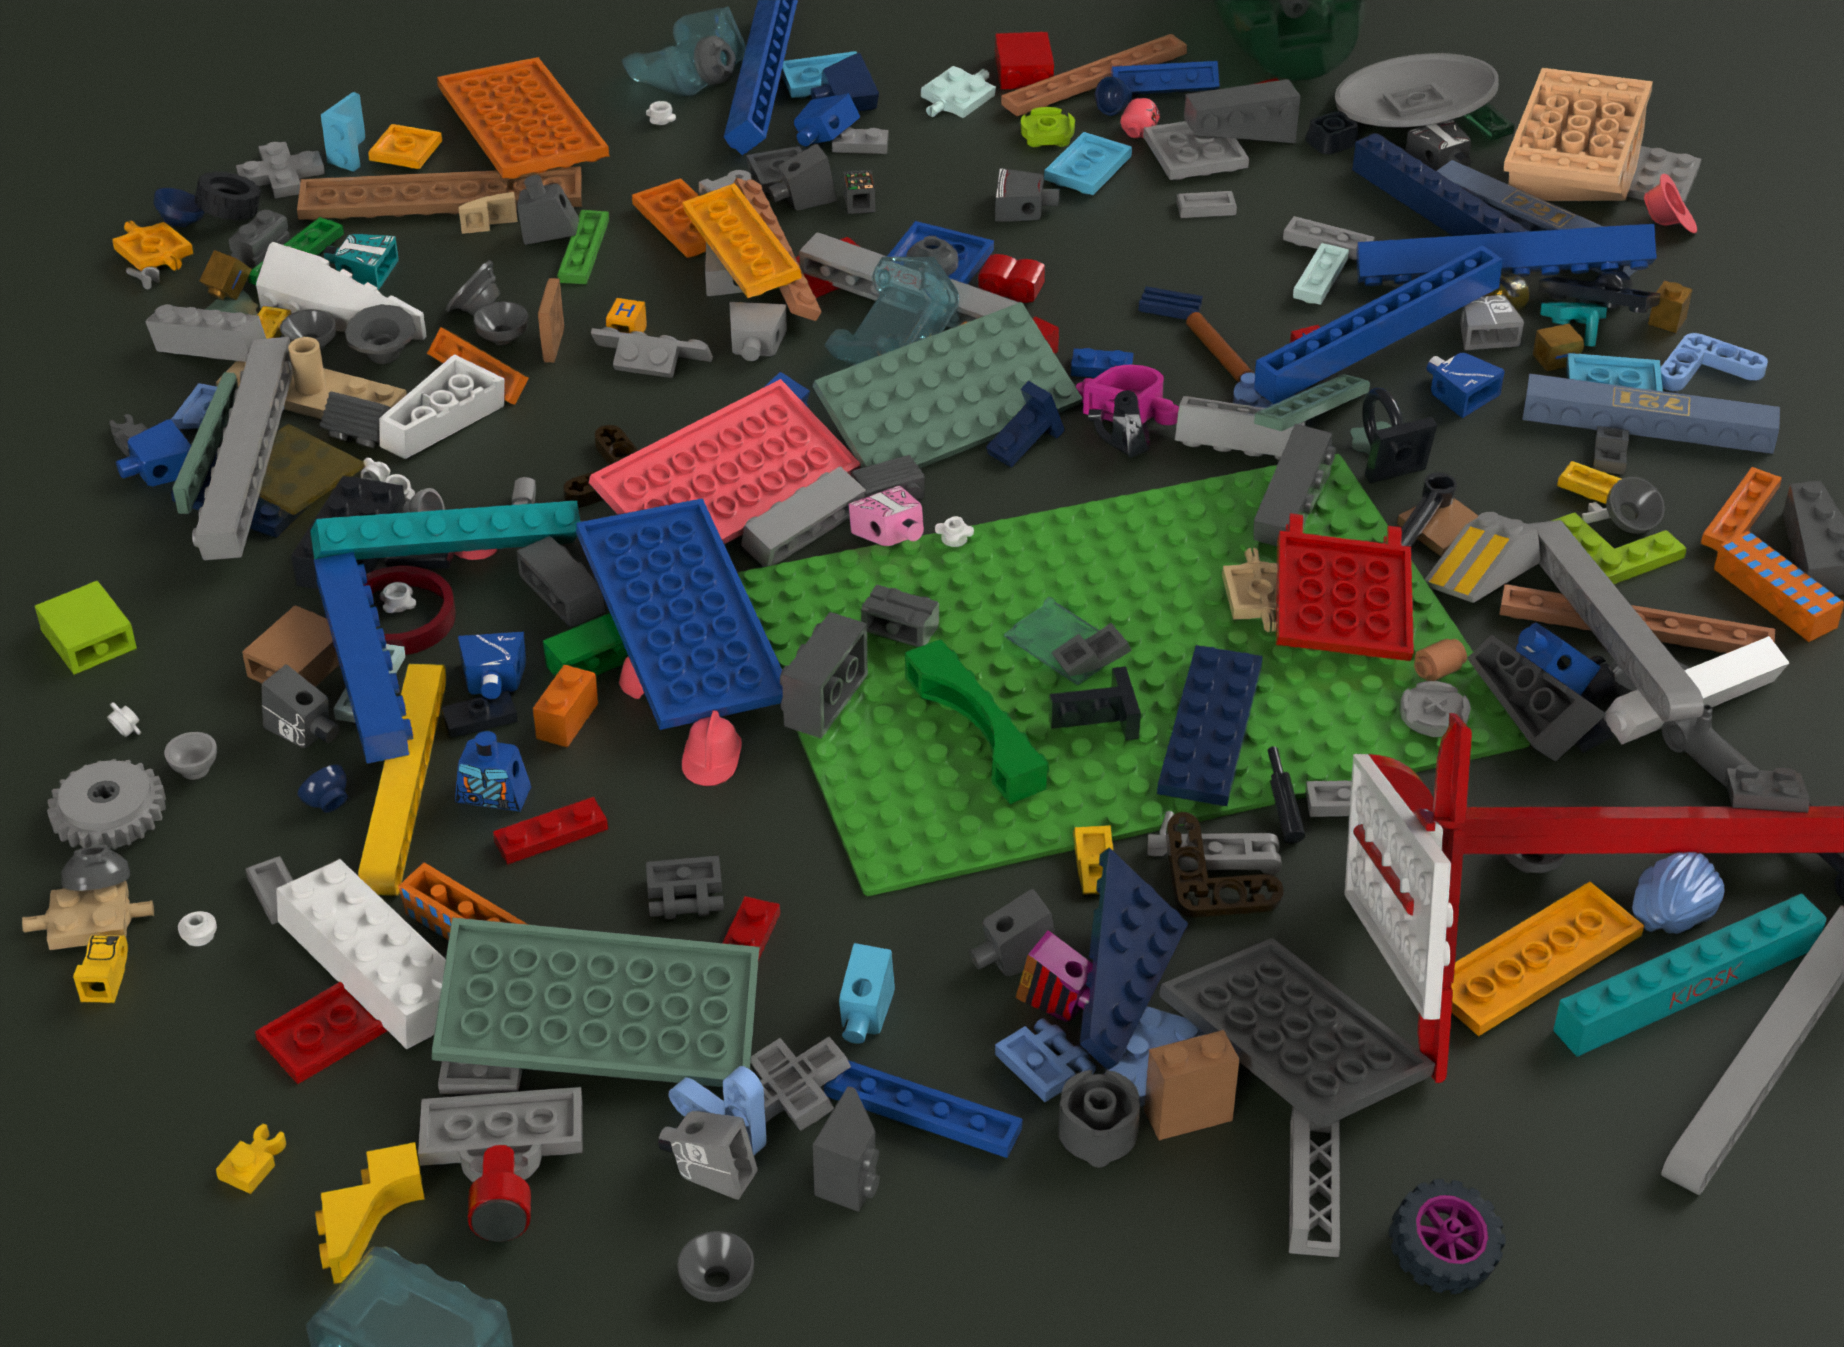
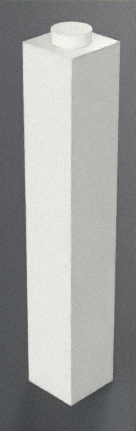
M1768 636L1684 671L1700 689L1704 705L1714 707L1774 682L1787 667L1789 661ZM1638 689L1616 698L1605 712L1607 715L1603 717L1621 744L1661 729L1664 721L1661 720Z

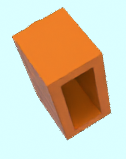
M563 665L533 707L536 739L568 748L598 705L596 675L594 672Z

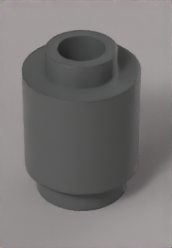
M1278 0L1285 14L1291 18H1298L1304 15L1309 7L1308 0Z

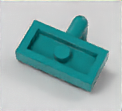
M1542 303L1540 315L1551 317L1552 323L1570 324L1572 319H1575V322L1585 323L1584 345L1596 346L1599 319L1606 318L1607 307L1595 303Z

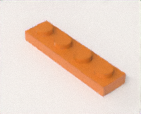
M440 327L427 352L428 355L442 363L455 354L505 378L504 400L513 405L516 404L529 379Z
M1751 467L1704 531L1700 544L1718 551L1721 543L1749 531L1780 488L1782 477Z

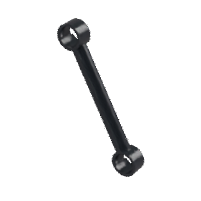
M1436 472L1426 477L1422 499L1401 528V546L1412 548L1438 508H1445L1453 503L1457 482L1452 476Z

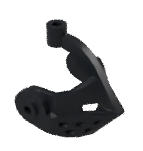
M1126 390L1116 395L1114 399L1112 435L1103 427V409H1089L1088 419L1094 422L1100 438L1128 455L1129 459L1150 450L1149 429L1146 423L1142 424L1138 398L1134 392Z

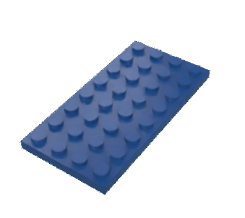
M703 498L576 523V534L660 730L694 723L699 719L711 717L713 710L718 711L721 717L781 703L783 698V687L780 685L782 668Z

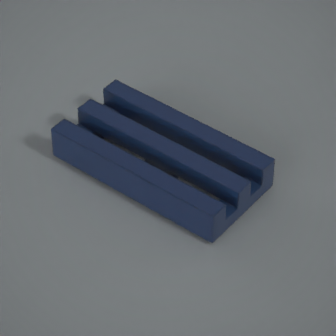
M1145 287L1142 298L1139 301L1138 311L1187 320L1190 314L1200 311L1203 296Z

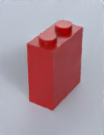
M1048 32L995 34V60L1001 89H1020L1054 76V61Z

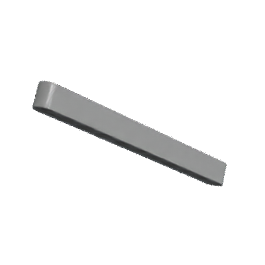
M1561 520L1530 523L1529 525L1535 526L1538 529L1541 558L1539 565L1661 720L1668 722L1701 717L1704 711V702L1700 689Z
M1843 905L1833 915L1671 1150L1663 1166L1662 1177L1697 1195L1703 1192L1844 982Z

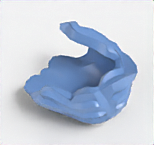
M1696 852L1673 854L1668 858L1657 861L1654 867L1650 866L1642 872L1635 891L1632 906L1633 914L1647 931L1653 932L1663 928L1669 934L1684 932L1694 925L1709 921L1715 915L1725 892L1723 880L1719 877V873L1715 871L1713 864L1709 863L1708 858L1704 857L1703 854H1697Z

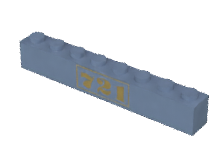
M1451 160L1437 170L1441 175L1461 186V188L1475 197L1480 198L1483 202L1500 211L1514 222L1519 223L1528 231L1603 227L1456 161ZM1621 266L1617 272L1623 271L1628 276H1631L1637 270H1631L1630 266ZM1589 268L1599 274L1604 273L1601 271V268Z
M1529 374L1522 420L1597 430V426L1629 430L1630 435L1773 454L1779 433L1780 407Z

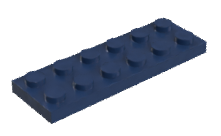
M1195 646L1159 777L1157 794L1228 807L1262 669L1263 656L1214 647Z

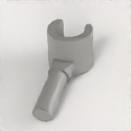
M128 267L126 270L127 274L142 280V285L145 289L152 287L151 281L160 282L159 270L155 267H146L142 271Z
M1167 811L1165 813L1159 835L1148 834V856L1167 855L1166 827L1168 821L1174 815L1173 812Z

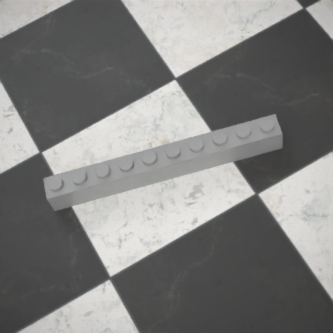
M289 337L255 339L252 342L250 352L246 353V365L244 371L240 372V385L234 392L235 402L233 408L229 409L228 425L223 429L222 445L217 448L216 465L211 468L210 485L205 488L204 505L199 508L198 525L192 532L193 544L195 547H199L203 560L242 557L293 375L288 349L291 343Z

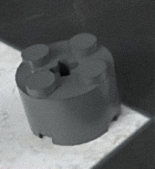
M1088 1070L1071 1077L1062 1088L1058 1137L1064 1147L1074 1156L1088 1161L1093 1167L1100 1168L1107 1166L1110 1161L1125 1156L1136 1144L1139 1129L1140 1101L1136 1086L1122 1074L1106 1070L1105 1074H1092L1093 1070Z

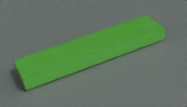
M580 211L577 233L570 238L557 274L560 283L587 285L609 223V212Z

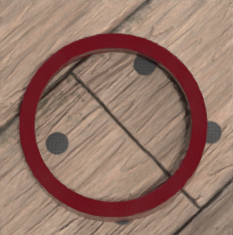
M393 566L366 574L367 584L363 585H370L372 593L383 590L391 583L402 582L408 586L432 591L444 600L442 609L433 620L412 631L384 634L386 644L404 647L405 655H410L434 646L452 629L456 617L453 592L448 582L437 573L415 566Z

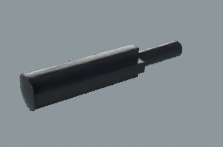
M1271 746L1267 750L1273 771L1270 784L1284 841L1290 844L1298 843L1305 838V832L1291 777L1288 772L1283 771L1278 748Z

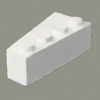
M454 354L379 418L380 447L407 459L504 407L505 378Z

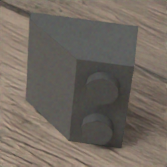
M847 1086L813 1143L814 1191L817 1197L859 1212L866 1198H873L879 1185L880 1176L876 1174L879 1150L875 1149V1130L855 1088Z

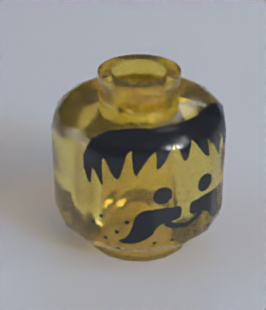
M1516 274L1501 276L1499 288L1486 294V296H1505L1515 310L1519 311L1526 306L1529 300V289L1522 277Z

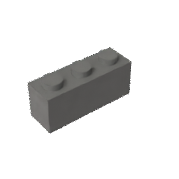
M549 536L517 550L519 576L570 628L605 613L604 597L597 581L587 572L581 562L577 563L570 556L564 545L560 546Z

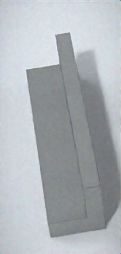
M1293 1106L1290 1122L1289 1253L1339 1257V1120L1320 1128ZM1310 1131L1330 1133V1140L1318 1147L1310 1140ZM1317 1160L1330 1169V1172L1320 1179L1309 1171V1166ZM1317 1192L1330 1202V1205L1320 1212L1309 1204V1198ZM1319 1225L1330 1235V1242L1309 1241V1231Z

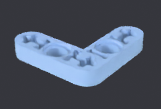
M1690 333L1684 336L1661 366L1662 388L1669 391L1682 390L1702 364L1747 380H1760L1765 375L1768 361L1766 357L1759 353L1703 334Z
M739 1066L723 1080L724 1101L693 1079L686 1077L669 1091L670 1101L683 1116H686L691 1111L741 1117L745 1122L753 1155H756L766 1146L763 1086L755 1073L745 1066Z

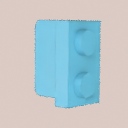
M352 92L321 114V124L327 163L354 172L360 167L358 144L365 139V129L360 95Z

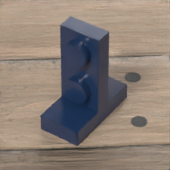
M1029 380L1020 389L1026 404L986 446L989 455L1011 468L1044 432L1058 438L1065 431L1052 394Z

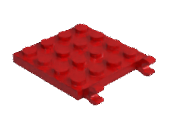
M1290 513L1289 524H1286L1285 531H1279L1277 537L1276 645L1411 661L1414 654L1411 547L1401 546V527L1388 526L1387 536H1384L1383 543L1303 533V515Z

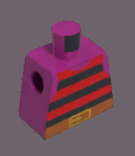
M1047 931L1027 955L1015 998L1064 1022L1071 1021L1080 1008L1084 1009V1006L1089 1003L1090 988L1086 986L1087 974L1092 971L1093 963L1053 933Z

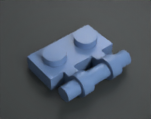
M1044 1018L1037 1021L1034 1026V1030L1038 1034L1034 1035L1024 1026L995 1044V1055L1044 1102L1062 1092L1065 1083L1076 1074L1074 1071L1093 1070V1074L1096 1070V1066L1088 1059V1053L1080 1046L1072 1045L1066 1039V1033L1058 1025H1051ZM1055 1049L1061 1055L1057 1056L1051 1050Z

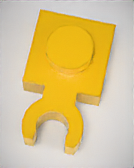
M262 1124L257 1127L253 1134L254 1141L250 1145L240 1141L216 1168L218 1179L251 1194L275 1167L273 1156L282 1152L286 1146L284 1133L280 1131L275 1138L267 1140L270 1136L268 1126Z

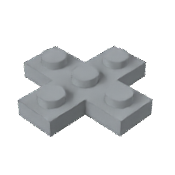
M270 142L267 145L259 146L262 161H248L244 164L236 165L239 176H244L254 181L258 186L270 184L274 198L297 195L300 191L299 179L325 174L319 151H303L296 155H290L286 142Z
M830 1036L798 1057H795L781 1038L751 1056L750 1065L761 1079L760 1082L764 1090L765 1123L785 1110L801 1131L834 1110L829 1098L820 1087L835 1079L851 1066L844 1053Z

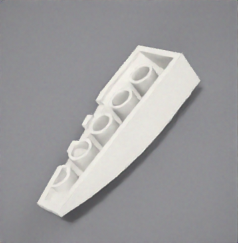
M275 242L269 244L256 282L260 309L263 306L291 310V314L311 309L325 311L334 318L336 331L345 332L350 319L364 308L380 304L399 306L412 316L416 328L412 339L424 340L427 337L424 314L418 309L392 295L386 298L381 295L377 287L368 282L363 285L353 280V274L344 269L339 272L331 268L329 261L320 256Z

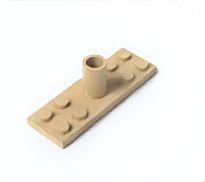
M298 338L293 340L288 346L293 375L285 400L284 410L322 419L321 417L324 415L323 411L325 410L330 391L384 404L391 408L407 395L405 389L323 368L320 345L314 338ZM236 361L226 371L235 373L238 388L240 385V372L244 371L246 362ZM222 376L216 381L217 387Z

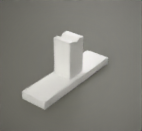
M1597 502L1589 503V512L1582 514V519L1587 524L1610 518L1607 508L1603 509Z

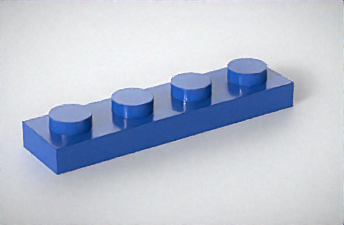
M1217 61L1115 66L1111 68V76L1121 79L1131 89L1132 94L1218 90L1220 87Z

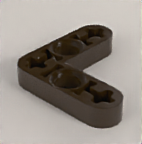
M604 425L595 431L596 449L608 465L623 459L616 457L618 455H631L638 451L618 426ZM599 470L568 480L563 487L565 501H577L578 508L603 501L604 499L588 483L591 474Z
M1187 812L1176 813L1170 818L1165 836L1175 904L1181 914L1195 918L1268 912L1278 907L1283 897L1284 888L1282 882L1277 877L1269 874L1208 878L1198 819ZM1179 824H1184L1185 830H1190L1186 840L1187 846L1181 847L1182 836L1180 831H1176ZM1185 856L1191 857L1197 862L1198 869L1190 873L1184 872L1179 868L1178 860ZM1262 886H1266L1268 892H1274L1270 900H1266L1264 894H1257ZM1246 887H1249V893H1248V894H1252V896H1251V898H1250V902H1246V898H1247V889H1246ZM1224 888H1232L1238 892L1240 900L1234 904H1227L1220 898L1219 892ZM1209 890H1213V905L1209 904L1210 898H1206L1208 896ZM1188 892H1194L1196 898H1201L1198 905H1192L1191 901L1186 899Z

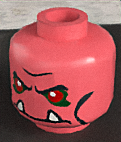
M1133 99L1121 116V127L1131 138H1144V127L1156 126L1159 122L1160 113L1155 103L1150 99Z

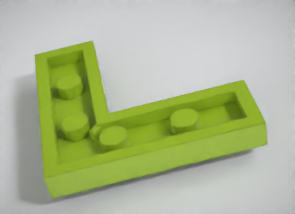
M1575 512L1554 519L1561 520L1613 584L1685 558L1687 548L1667 530L1614 549Z

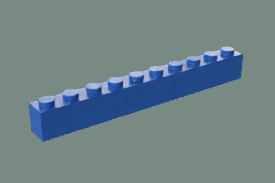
M758 0L724 133L727 144L731 148L736 149L741 155H744L766 139L798 0Z
M1654 224L1358 242L1356 247L1358 283L1365 282V286H1379L1383 284V281L1393 280L1394 284H1407L1412 279H1416L1481 245L1503 259L1501 274L1512 273V275H1515L1513 277H1526L1530 275V272L1540 271L1545 276L1559 274V270H1571L1573 274L1589 272V268H1601L1602 272H1608L1611 270L1617 271L1621 266H1630L1631 270H1643L1649 268L1648 265H1652L1656 260Z
M1481 245L1256 360L1254 390L1272 404L1279 403L1498 289L1503 259Z

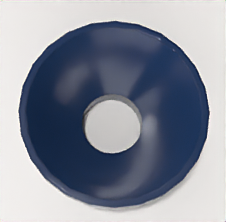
M160 188L155 191L153 204L165 223L172 226L187 227L203 218L205 212L195 204V195L175 188Z

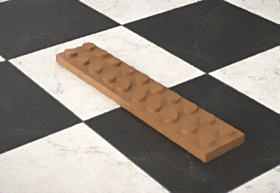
M560 167L548 169L543 173L523 174L515 179H503L497 170L301 179L297 214L298 220L308 219L311 221H315L319 217L324 219H347L349 217L374 218L391 215L401 217L412 214L432 215L434 213L459 214V206L465 203L509 192H514L517 211L520 191L526 189L524 180L532 175H539L543 185L559 184L573 208L582 207L581 167Z

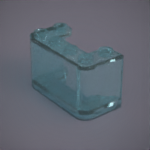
M387 1246L383 1248L372 1247L308 1321L306 1327L311 1347H513L507 1310L501 1303L491 1298L486 1300L470 1292L464 1284L458 1281L450 1282L436 1275L428 1266L424 1264L416 1265L402 1258L394 1249Z

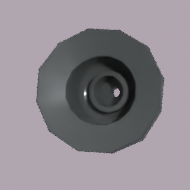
M490 260L484 263L457 291L445 307V310L449 312L454 309H461L475 315L481 307L494 303L501 294L494 282L496 279L493 274L494 263Z
M380 304L364 308L351 318L345 330V337L348 346L365 353L374 363L387 364L395 361L405 348V344L412 339L416 328L412 316L401 307Z

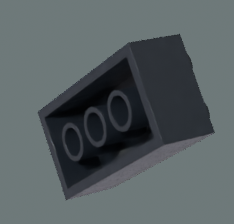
M342 476L291 555L297 586L318 589L310 533L316 519L403 513L405 504L403 485ZM381 558L357 559L356 562L357 565L364 564L366 574L374 571Z

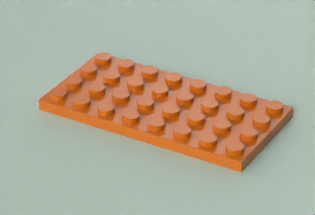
M539 57L437 77L438 88L503 179H515L523 174L543 173L552 168H567L575 163L585 161L596 162L600 158L609 157V146Z

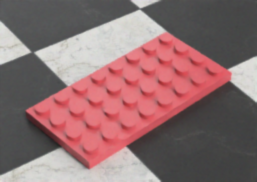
M780 379L591 474L588 483L617 515L703 498L723 543L726 544L743 535L744 525L749 519L754 516L759 517L767 512L776 502L785 501L793 496L799 488H806L817 481L822 474L830 473L841 466L851 476V471L860 469L861 464Z

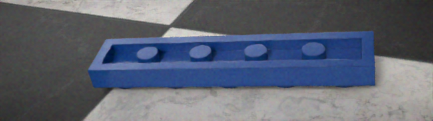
M849 1060L848 1062L851 1067L824 1085V1093L829 1098L839 1101L847 1086L856 1089L867 1111L1008 1158L1022 1130V1118Z

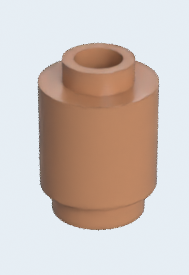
M1443 639L1417 651L1414 668L1417 674L1426 681H1436L1461 669L1462 664L1467 660V653L1459 640Z

